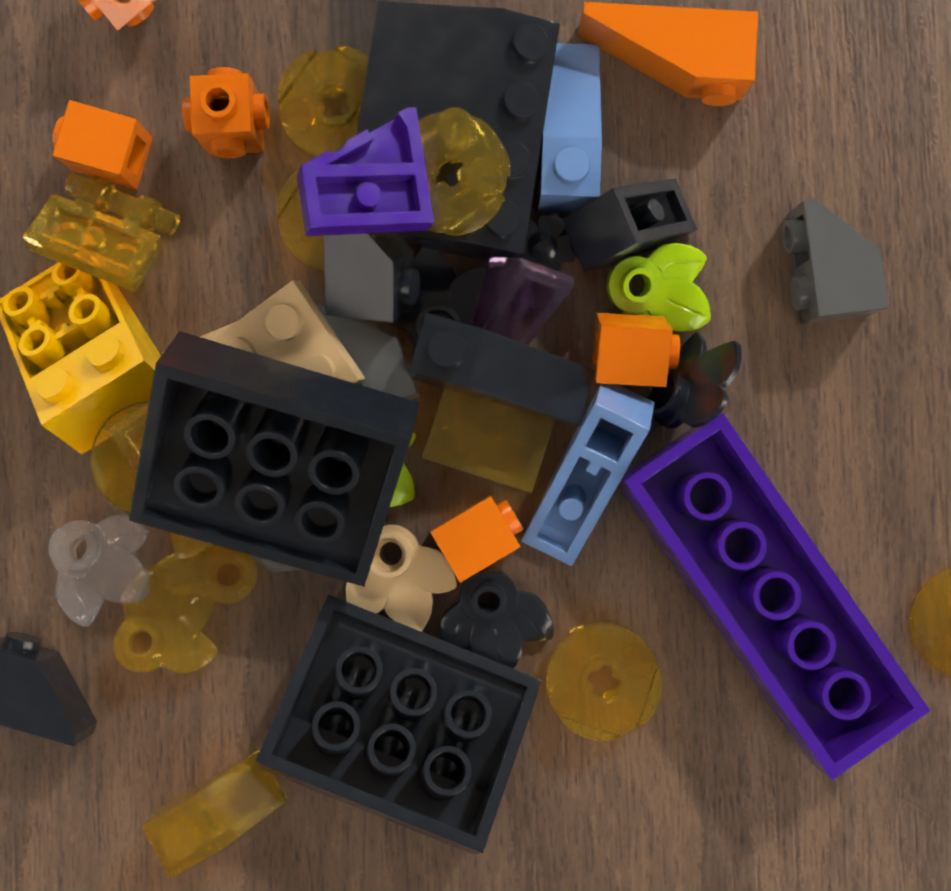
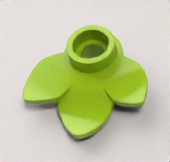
M667 243L657 247L647 257L629 256L623 258L609 272L606 284L609 299L618 309L622 310V314L665 316L671 328L678 332L699 329L710 321V306L700 287L692 282L702 270L707 257L702 251L693 246ZM639 274L643 277L645 286L639 295L634 296L629 290V282L633 276Z

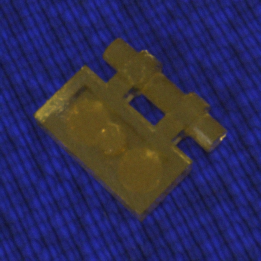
M71 173L65 182L64 191L65 194L77 199L72 201L54 193L50 196L23 235L27 250L136 292L162 251L161 237L152 233V231L156 229L168 235H174L179 226L180 215L163 209L161 201L142 194L135 198L115 190L114 183L103 178L94 176L91 179H87ZM110 211L125 218L122 221L104 213Z

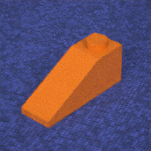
M584 2L578 25V37L592 45H599V49L684 97L701 98L702 103L710 106H726L735 103L736 100H741L755 81L758 11Z

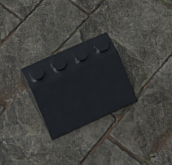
M378 1L356 135L367 129L369 132H372L394 120L397 113L407 107H416L434 223L428 231L397 232L408 245L504 265L524 254L560 23L504 8Z
M179 331L156 362L129 521L364 587L409 448L420 403Z
M328 595L255 762L259 769L468 853L480 854L484 852L542 680Z

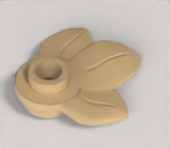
M385 525L383 526L365 586L347 582L346 602L376 614L384 609L393 621L422 632L432 614V593L439 594L454 590L457 587L456 576L441 551L419 545L416 537L402 526ZM386 543H396L401 548L402 557L399 562L391 563L385 559L383 548Z

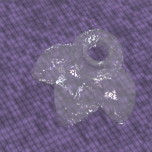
M112 515L96 524L86 520H74L61 526L53 533L49 541L48 551L53 565L60 572L56 583L55 596L60 607L72 621L83 627L90 626L105 599L110 602L129 604L144 600L149 592L148 572L143 562L134 554L146 542L149 531L142 524L129 521L128 516ZM86 540V552L81 559H78L76 548L81 541Z

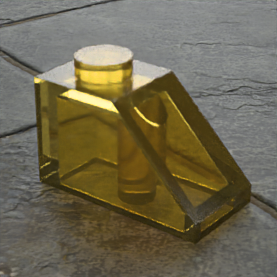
M260 749L163 803L141 825L169 879L221 851L286 802L287 797L274 774L259 769L255 762Z

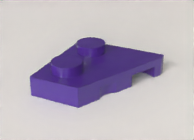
M416 107L403 109L397 113L394 120L372 132H369L367 129L348 139L341 149L335 152H324L302 164L298 171L297 180L306 236L428 231L434 223Z

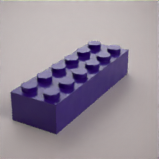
M720 413L714 420L703 426L690 428L624 474L618 485L805 756L828 778L834 780L931 712L724 413Z

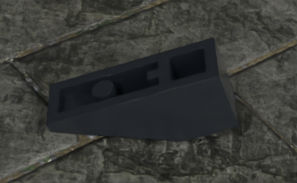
M426 313L409 373L411 378L416 381L580 426L595 370L486 329Z

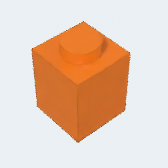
M69 100L65 115L61 116L54 126L52 135L54 151L52 156L73 172L138 190L153 136L135 118Z
M596 312L591 368L595 370V382L601 384L666 387L668 369H677L679 363L680 337L678 334H673V329L665 316Z
M489 495L436 526L430 533L461 583L520 548L521 546L514 535L522 531L523 527L507 500L496 505Z

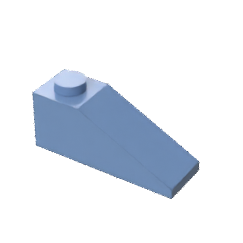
M557 43L538 161L537 212L573 213L600 196L602 122L599 45Z
M600 383L582 416L580 426L576 427L521 542L570 566L573 565L648 434L655 402L618 384Z

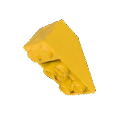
M89 243L0 298V321L43 427L82 455L147 414L155 366L161 355L98 254Z

